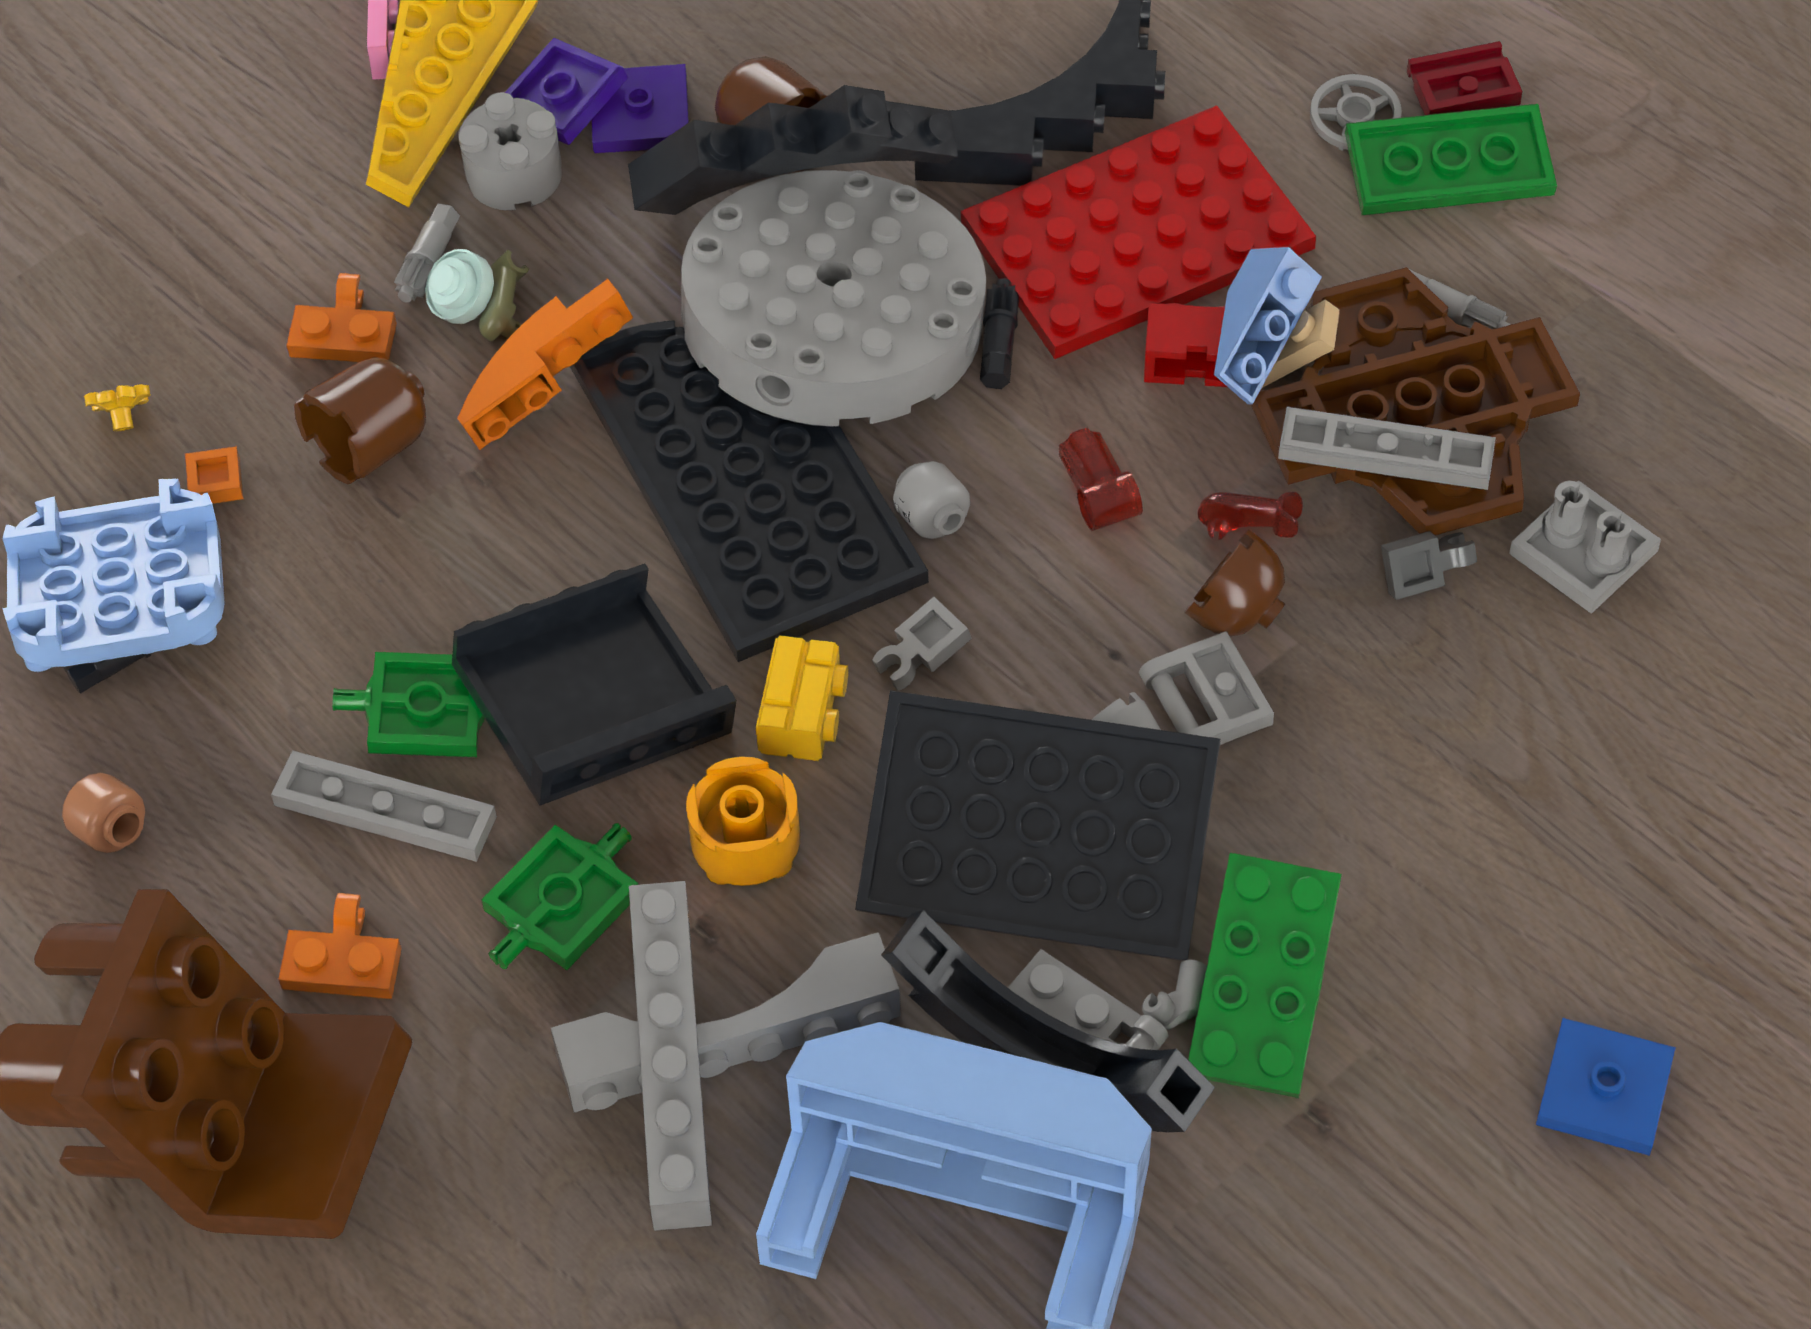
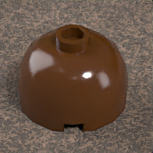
M1249 529L1239 539L1241 543L1233 553L1229 551L1195 595L1194 599L1196 601L1204 603L1199 606L1193 602L1184 612L1198 624L1215 634L1226 631L1230 637L1243 635L1257 625V623L1266 629L1285 606V603L1278 598L1285 584L1284 567L1277 553Z

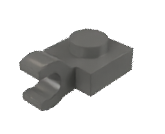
M1428 531L1381 545L1388 594L1395 600L1445 586L1443 571L1469 566L1477 562L1475 542L1472 540L1465 542L1462 532L1446 535L1438 541V537Z

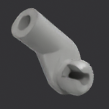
M1197 960L1182 961L1180 963L1176 990L1169 994L1161 991L1158 993V997L1153 993L1149 994L1142 1005L1143 1014L1155 1018L1166 1030H1170L1196 1016L1207 966Z

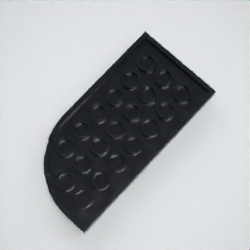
M675 320L647 323L618 331L615 335L604 339L590 349L575 364L570 366L738 662L773 648L775 638H778L779 635L798 638L929 583L928 569L840 426H821L793 422L771 416L738 401L719 387V379L706 367L700 368L685 342L684 327H676Z

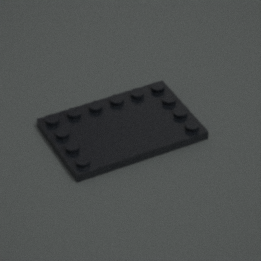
M890 690L855 910L906 919L912 913L924 910L938 924L1179 961L1188 960L1221 739Z

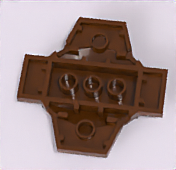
M1407 267L1314 291L1311 298V307L1326 299L1340 310L1334 350L1314 360V364L1311 367L1307 366L1301 381L1261 391L1251 405L1287 484L1331 474L1335 484L1351 480L1361 485L1372 487L1419 534L1430 531L1434 535H1439L1522 512L1524 490L1520 447L1518 444L1525 432L1528 431L1530 419L1576 407L1580 397V392L1541 318L1538 317L1493 330L1478 322H1474L1471 328L1458 325L1447 315L1448 306ZM1287 407L1496 437L1488 490L1278 459Z

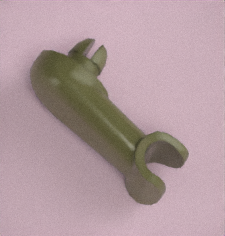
M510 250L504 252L490 266L494 279L492 296L485 310L481 313L479 320L480 333L488 341L495 340L500 334L508 339L521 326L517 320L512 318L516 310L513 300L516 283L529 271V267L523 265L521 268L515 266L511 260L512 252Z

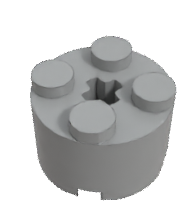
M500 92L490 95L486 99L485 104L472 111L464 120L459 132V144L465 177L473 196L478 201L499 210H516L515 204L531 201V206L542 203L555 192L562 178V166L555 117L551 112L535 102L513 98L508 93Z

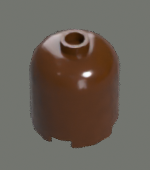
M763 56L741 62L724 77L717 90L715 112L718 123L736 125L768 102L810 108L827 97V95L784 62Z
M374 357L358 362L307 390L303 395L304 397L294 404L295 419L304 441L308 442L314 438L318 447L326 456L319 461L320 465L335 479L351 484L357 479L369 475L412 445L420 437L426 423V408L423 400L425 395L424 388L420 380L413 373L406 372L393 361Z

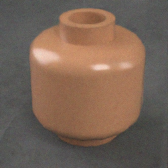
M95 773L78 781L68 792L63 804L62 818L67 830L76 838L96 851L112 853L120 851L139 837L143 829L146 809L143 799L134 789L112 775Z

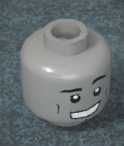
M935 461L917 463L904 470L897 479L893 495L895 510L919 536L928 539L940 538L956 532L964 523L971 503L970 494L964 485L944 464Z

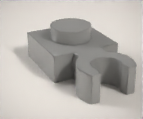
M933 597L894 630L901 643L880 649L874 655L872 661L880 674L891 665H901L890 676L893 686L899 691L911 684L916 674V668L922 663L931 672H934L969 642L972 637L968 628L941 602Z

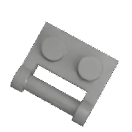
M1226 631L1153 658L1146 662L1139 670V675L1146 688L1155 691L1179 733L1220 738L1221 745L1273 725L1274 712ZM1183 673L1186 675L1212 722L1201 726L1198 725L1175 685L1173 677Z

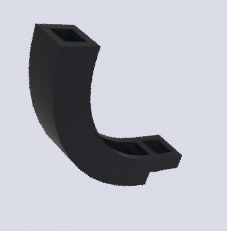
M924 910L910 915L881 954L914 988L908 996L961 1042L1107 1078L1147 1122L1152 1131L1166 1133L1185 1132L1215 1088L1177 1048L1148 1050L1109 1042L1069 1026L1030 1004L974 961Z

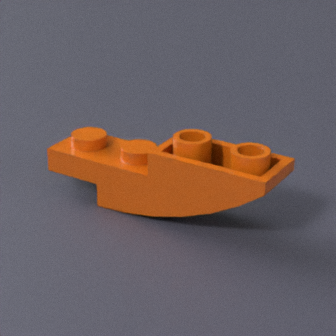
M609 279L602 282L567 309L558 297L555 296L526 320L494 354L473 385L457 418L479 450L492 441L503 437L511 427L533 411L544 407L552 397L562 391L553 376L564 368L575 364L582 355L604 339L615 335L623 325L633 319L624 300Z

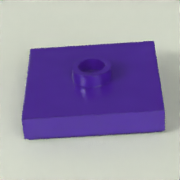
M553 38L505 93L510 94L513 98L535 102L551 112L555 117L558 141L570 145L623 85L628 76L623 66Z
M686 64L624 68L628 79L592 119L594 153L650 150L688 124Z

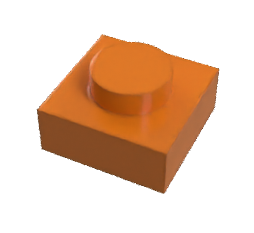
M237 446L185 454L187 487L189 491L199 493L200 495L208 492L212 504L243 499L241 465Z

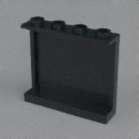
M645 563L627 570L614 571L605 578L579 587L566 588L557 595L531 604H521L509 612L484 621H473L463 628L454 631L452 666L539 806L732 733L737 699L727 685L716 689L711 688L647 592L649 568Z

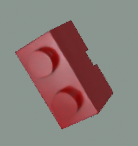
M1149 303L1144 382L1184 385L1185 377L1205 378V386L1227 387L1214 376L1225 306L1208 307L1181 305L1178 303Z

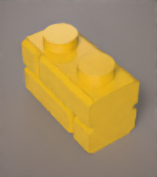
M780 635L778 638H775L756 723L758 751L762 754L787 757L789 754L797 759L819 761V759H822L825 741L835 742L839 725V710L832 709L835 696H845L848 682V665L840 664L839 646L835 642L812 639L809 642H805L803 638Z

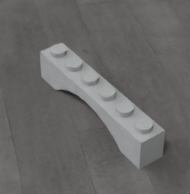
M685 881L629 886L649 1200L653 1229L657 1231L712 1226Z
M879 932L824 948L810 968L794 983L760 1006L730 1018L696 1024L700 1077L709 1078L719 1075L730 1066L750 1060L758 1062L771 1060L780 1055L784 1050L804 1045L805 1041L877 1022L888 1023L892 1018L901 1016L899 986L891 965L881 956L885 948ZM603 1012L551 1028L556 1056L574 1112L584 1109L602 1110L612 1106L618 1099L642 1093L638 1021Z

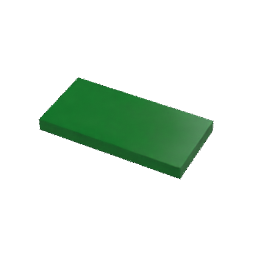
M1539 104L1346 124L1345 137L1361 215L1555 195L1557 189Z

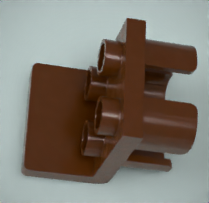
M138 889L124 923H61L51 928L38 947L34 957L35 965L46 975L101 976L81 1025L15 1023L3 1030L0 1035L1 1110L12 1120L27 1126L86 1128L105 1147L65 1146L59 1159L63 1167L77 1176L141 1179L180 1217L202 1230L215 1233L323 1239L338 1237L345 1228L412 1046L411 1036L400 1024L389 1015L285 1013L168 889Z

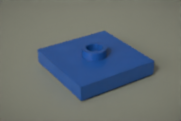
M1562 1018L1536 1125L1650 1156L1676 1047Z

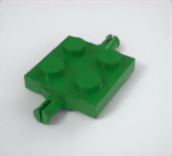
M375 652L374 671L366 690L333 689V711H365L369 724L367 737L369 754L477 757L478 733L485 717L453 668L452 654Z
M614 823L611 829L596 844L574 838L555 824L481 899L484 911L506 926L509 931L498 945L489 951L488 954L491 960L496 965L499 964L500 968L507 969L508 965L528 947L542 952L562 968L568 970L630 905L629 886L639 885L637 881L618 869L612 860L632 840L627 829L624 827L621 829L619 823Z

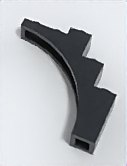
M1119 0L1105 32L1086 55L1056 78L1027 93L994 104L950 110L958 157L947 164L915 161V180L1022 186L1032 182L1033 166H1043L1044 150L1093 152L1094 133H1104L1105 117L1153 119L1154 99L1164 100L1166 71L1156 70L1157 50H1148L1149 34H1140V27H1150L1151 0Z
M843 85L810 108L768 102L736 125L692 120L629 163L628 168L634 210L676 215L692 205L726 190L764 178L799 170L873 161H920L947 164L958 157L950 110L886 101L884 91Z

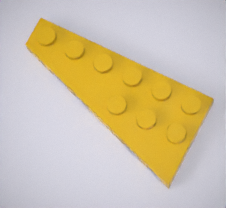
M400 0L367 174V186L410 207L536 9L539 0Z

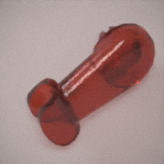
M1217 492L1210 494L1202 500L1197 514L1198 519L1207 526L1209 537L1212 539L1215 531L1219 532L1218 540H1222L1228 531H1233L1240 527H1273L1275 535L1289 538L1294 537L1298 532L1299 523L1297 519L1301 516L1303 501L1296 492L1284 493L1279 499Z

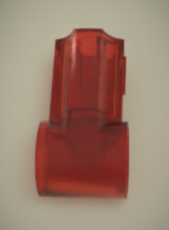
M1088 427L1072 432L1069 438L1059 445V457L1077 489L1078 505L1082 517L1091 531L1142 514V499L1133 476L1128 471L1121 473L1100 432L1090 431Z

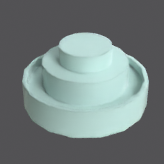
M454 249L445 253L434 263L427 277L425 287L426 303L433 314L450 323L465 324L474 320L485 310L492 296L494 286L493 271L487 260L467 249Z

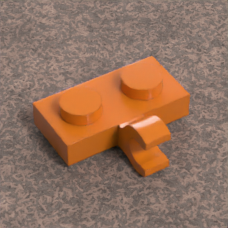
M339 273L336 284L335 308L295 306L286 345L289 356L294 358L361 362L374 357L389 360L397 325L395 314L389 311L361 310L364 291L358 289L360 275Z
M338 893L334 905L333 933L300 930L288 931L278 981L282 990L392 999L402 950L399 939L360 936L365 917V909L359 908L360 895Z

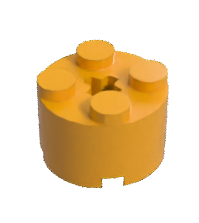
M754 757L728 758L709 767L706 770V776L696 786L695 784L692 785L686 801L692 852L699 866L705 871L707 878L718 885L748 886L785 876L792 868L793 860L800 845L797 794L791 780L784 773L782 776L769 768L768 762Z

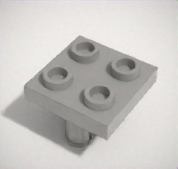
M1570 480L1558 485L1555 490L1554 503L1511 542L1509 554L1592 614L1658 552L1661 539L1579 480L1577 482Z

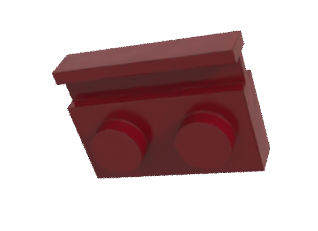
M1500 41L1408 59L1407 75L1414 82L1413 89L1424 115L1510 107L1521 104L1523 91L1508 58L1503 56Z

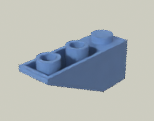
M1289 247L1251 249L1227 292L1214 376L1247 404L1254 403L1322 278Z

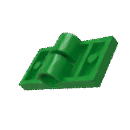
M1230 853L1188 1058L1207 1080L1299 1098L1342 874Z

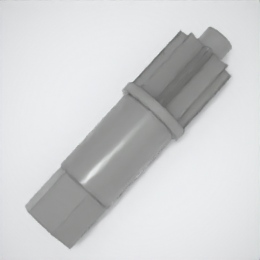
M439 203L436 205L429 220L424 224L412 250L406 254L404 263L394 281L397 285L395 291H399L397 296L401 301H415L417 296L423 298L427 277L434 263L442 257L451 239L452 231L460 217L452 206Z
M1410 270L1448 306L1447 315L1456 324L1471 328L1474 322H1478L1492 330L1511 325L1505 322L1508 316H1505V311L1479 300L1474 295L1468 296L1434 279H1429Z

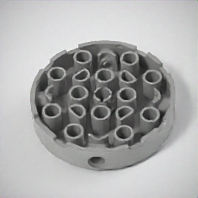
M814 170L775 176L742 188L725 198L702 218L692 232L683 254L681 268V318L685 331V342L700 368L706 367L719 379V387L738 401L771 416L793 422L821 426H839V419L868 417L869 424L891 420L911 413L912 405L928 397H932L934 400L941 397L959 381L971 365L981 338L986 291L985 266L980 250L965 226L941 204L912 186L870 175L860 170L851 172Z

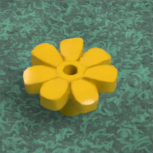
M119 385L116 387V392L114 390H105L99 393L91 392L84 396L86 407L91 406L93 411L105 410L110 412L113 431H125L134 428L131 409L135 405L147 403L149 401L148 397L151 394L149 385Z

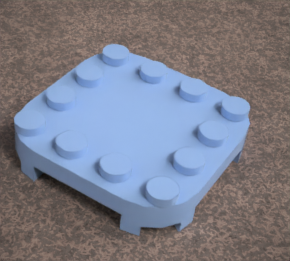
M158 479L159 496L61 512L58 510L54 496L36 501L37 512L21 521L16 527L6 525L2 539L7 552V608L2 609L15 651L24 659L26 667L31 671L41 672L51 667L96 663L103 660L150 654L188 644L204 645L211 642L217 635L216 625L222 619L225 601L221 538L208 492L200 495L196 492L181 489L179 479Z

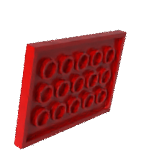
M1217 105L961 210V223L973 237L978 249L997 277L1010 280L1011 286L1016 285L1015 291L1019 296V309L1054 359L1147 321L1149 303H1178L1184 305L1231 285L1251 249L1289 247L1299 256L1315 249L1316 244L1314 232Z

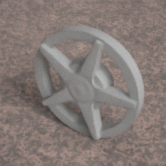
M1348 74L1332 78L1317 89L1311 101L1310 119L1315 131L1321 138L1339 147L1338 150L1343 151L1344 149L1348 150L1345 137L1347 123L1375 121V113L1388 104L1392 108L1393 119L1401 118L1402 109L1398 96L1387 84L1370 76ZM1349 86L1369 88L1382 96L1372 100L1365 94L1352 93ZM1336 89H1341L1342 97L1338 101L1337 107L1318 108L1320 102L1327 94ZM1322 120L1336 121L1343 128L1342 136L1327 128Z

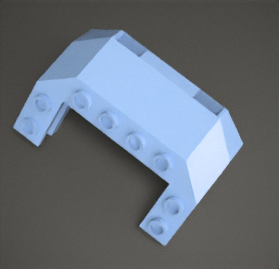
M883 1022L805 1041L786 1075L792 1131L756 1233L760 1265L816 1279L849 1178L852 1176L1068 1232L1045 1308V1320H1048L1046 1329H1110L1132 1251L1149 1166L1152 1128L1107 1078Z

